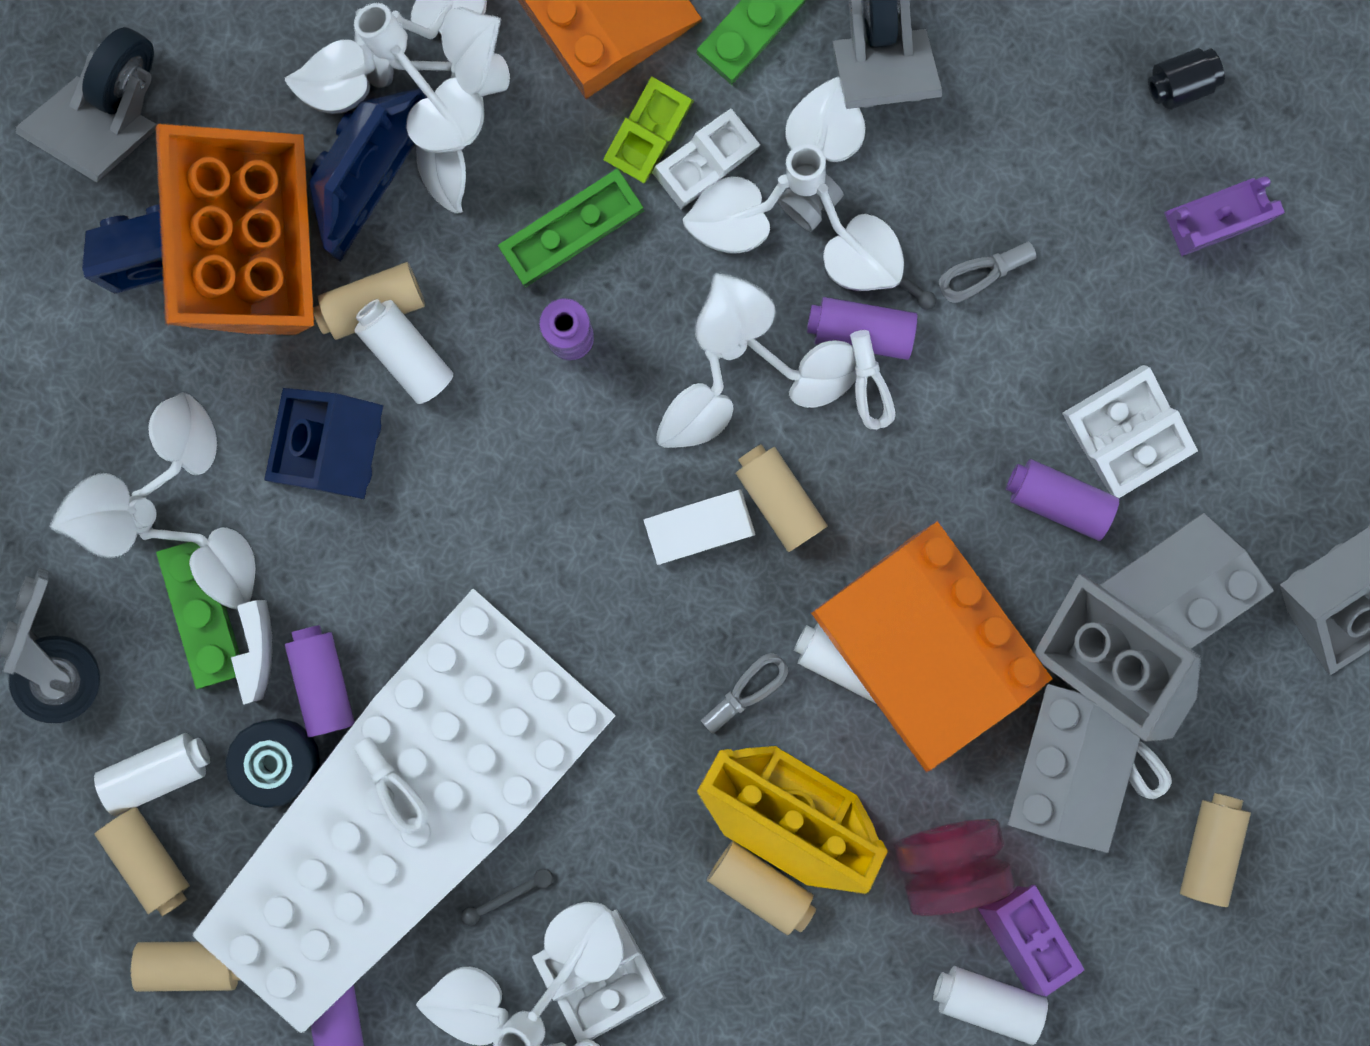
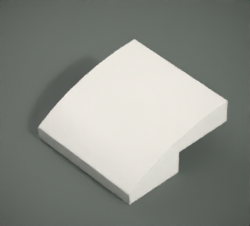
M1145 365L1138 367L1062 413L1110 494L1119 498L1198 451L1178 410L1170 408L1151 368Z
M616 909L612 911V914L620 930L624 945L623 959L619 968L611 977L600 982L584 981L572 970L552 998L558 1002L577 1042L593 1040L666 999L658 981ZM543 950L532 956L548 989L563 969L564 964L554 961Z

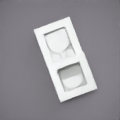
M730 108L696 132L689 143L657 164L652 174L677 206L683 209L706 189L746 160L759 148L760 144L732 108Z
M742 489L643 519L657 565L755 535Z
M255 600L237 605L249 648V653L231 657L243 704L262 700L268 686L272 662V630L266 600Z

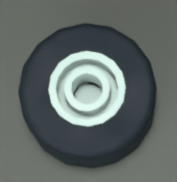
M278 718L256 722L240 731L229 746L225 764L227 779L238 796L249 804L271 808L284 806L297 799L317 773L320 759L318 746L312 737L308 738L306 729L296 722Z

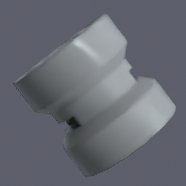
M826 174L825 184L828 186L829 196L833 206H835L844 196V193L836 182ZM787 189L777 201L783 211L807 231L812 232L822 221L821 211H825V208L817 193L811 196H801L794 193L791 189Z

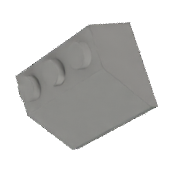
M1205 513L1197 516L1100 584L1102 588L1189 649L1198 645L1274 591L1248 553Z
M1370 525L1345 543L1334 546L1328 554L1305 569L1294 572L1288 580L1280 584L1288 614L1329 675H1332L1370 650Z
M1079 574L1034 654L1044 666L1142 740L1172 739L1197 699L1201 657L1084 574Z
M1047 684L1008 825L1057 841L1109 853L1140 737L1083 694Z

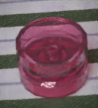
M976 819L946 824L912 834L894 844L901 871L918 875L904 887L909 908L913 915L930 916L964 911L989 904L1012 894L1016 887L1010 864L1000 859L991 858L1005 846L999 821L996 819Z

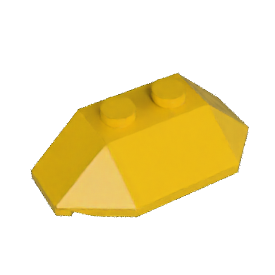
M776 746L745 748L732 751V749L720 750L697 790V793L724 836L807 886L866 894L870 891L888 852L883 841L878 839L873 823L856 794Z

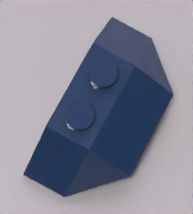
M420 88L360 102L354 112L348 111L339 122L336 130L338 138L329 152L326 150L321 152L312 165L310 174L313 177L309 185L323 247L332 257L340 262L415 145L409 137L406 127L407 118L412 107L419 101L427 98Z

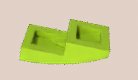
M651 76L631 115L623 121L603 160L642 183H646L654 167L659 163L682 124L694 100Z

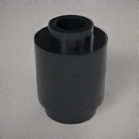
M1197 48L1155 64L1152 70L1153 76L1148 78V87L1155 103H1162L1165 108L1171 110L1213 94L1216 87L1224 83L1223 65L1215 50L1210 48L1203 51Z

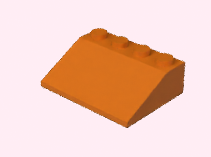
M518 0L585 99L702 22V18L689 0Z
M158 124L156 126L166 325L244 334L297 335L313 327L314 315L304 135Z
M938 521L909 538L811 613L926 772L935 768L1016 710L1053 679Z

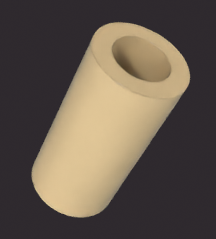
M405 262L318 295L319 305L313 307V313L322 334L331 332L333 338L338 340L355 333V327L359 323L356 319L357 314L373 300L378 299L381 303L392 300L403 314L425 307V302L410 264Z
M760 444L738 459L742 468L735 474L788 553L828 527L776 447L766 451L763 445Z
M1214 793L1212 801L1202 800L1180 890L1181 895L1212 905L1229 906L1251 812L1242 810L1243 800Z
M137 807L118 816L94 834L148 915L157 909L163 917L187 900L183 891L190 887L189 883Z
M734 841L727 846L707 878V882L786 935H789L794 929L801 933L807 927L816 911V908L811 905L814 896L812 893Z
M199 941L138 942L132 955L131 981L136 992L235 990L238 981L241 980Z

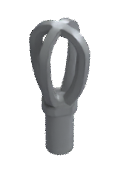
M1026 242L1002 254L996 253L990 257L976 258L953 266L940 277V290L949 302L958 303L964 301L989 286L997 278L1007 275L1008 271L1036 259L1035 249L1030 242ZM990 267L992 269L983 280L963 291H954L949 286L952 277L979 268Z
M774 653L765 654L760 657L742 675L733 691H729L725 695L726 698L704 716L701 722L714 734L738 712L742 713L747 706L759 702L780 687L788 675L786 663ZM774 663L778 666V676L764 688L744 698L740 696L745 685L764 665Z

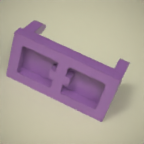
M1266 176L1256 180L1252 178L1166 211L1165 216L1181 256L1268 224L1284 214L1285 211L1281 201L1274 200L1270 202L1266 195V187L1270 185V179Z
M1036 885L1013 887L1007 891L1009 896L997 902L996 900L989 901L978 909L1024 989L1030 993L1046 997L1085 970Z

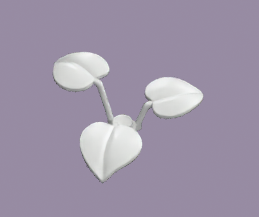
M416 0L411 11V21L403 18L398 11L391 12L382 3L369 4L359 11L354 21L355 31L361 37L357 42L353 40H339L327 45L318 51L299 70L285 77V81L296 96L308 106L325 113H343L356 107L368 95L370 85L366 75L375 69L373 54L380 59H397L427 96V98L416 103L409 112L406 128L411 140L420 149L427 152L444 153L461 150L475 140L484 122L482 98L479 93H465L458 85L456 77L444 81L434 92L404 54L407 48V33L404 29L425 38L433 39L438 32L442 35L443 20L449 10L461 7L485 14L487 0Z
M458 7L451 9L446 13L443 20L442 46L445 56L450 62L411 61L417 70L452 71L451 78L456 77L460 88L467 94L479 93L482 101V96L506 91L510 82L506 61L501 55L494 54L501 19L495 16L480 14L467 8ZM362 8L356 11V16ZM355 31V42H357L361 37ZM373 54L375 69L370 74H367L366 77L369 83L375 87H387L393 81V68L398 70L405 69L397 59H380ZM416 145L418 171L429 193L440 205L453 213L463 212L461 201L465 190L466 167L462 150L432 153L424 151Z
M839 77L831 79L814 89L791 112L785 128L787 144L791 149L786 159L787 174L778 178V184L767 201L762 203L761 192L751 181L741 177H727L718 180L700 195L693 208L683 218L686 230L702 244L721 252L742 253L758 247L768 238L770 223L764 212L774 207L786 188L789 187L794 193L801 196H811L817 193L822 200L834 231L839 235L831 239L824 249V265L829 277L841 287L855 291L894 288L902 280L904 269L903 253L899 241L890 226L876 216L859 214L850 221L845 229L840 223L828 193V186L825 184L826 160L839 162L848 159L859 150L865 138V121L859 108L846 109Z
M715 274L709 298L699 315L695 331L697 342L706 350L705 355L710 361L713 386L710 389L707 385L698 383L683 390L672 401L665 412L657 431L656 441L659 446L661 445L665 448L695 446L712 440L725 429L732 417L733 403L728 396L721 394L724 385L719 364L720 357L726 360L736 359L746 351L748 345L787 378L795 380L789 391V396L795 404L814 408L829 404L838 399L856 381L855 366L857 365L853 346L847 342L837 340L821 343L802 358L799 370L789 368L755 340V338L760 337L770 328L774 320L775 306L769 296L760 288L747 281L727 275Z
M181 392L175 397L161 402L153 411L149 422L151 443L161 458L172 462L170 468L142 489L133 491L132 496L129 495L128 488L124 482L113 475L97 474L85 479L65 498L51 523V528L72 538L88 551L106 558L121 556L128 552L138 534L143 540L158 538L196 543L200 548L192 553L189 563L195 581L215 601L231 609H238L237 605L250 602L255 580L254 555L250 545L241 534L230 528L222 527L212 531L207 539L202 534L152 528L157 514L155 506L146 497L177 475L181 467L192 475L205 473L211 467L216 456L217 438L209 415L196 399L189 394Z
M578 903L560 912L551 921L546 930L544 949L551 959L564 964V967L531 1012H517L508 1020V1011L499 1007L502 1001V991L498 983L485 971L475 967H460L449 972L417 1002L416 1006L439 1028L453 1037L472 1045L481 1046L493 1043V1046H540L545 1037V1028L539 1016L572 970L584 981L600 982L611 977L619 968L624 954L620 930L611 910L600 903ZM581 1040L574 1046L600 1045L591 1040ZM559 1042V1043L550 1044V1045H545V1046H567V1045L564 1044V1043H562V1042Z

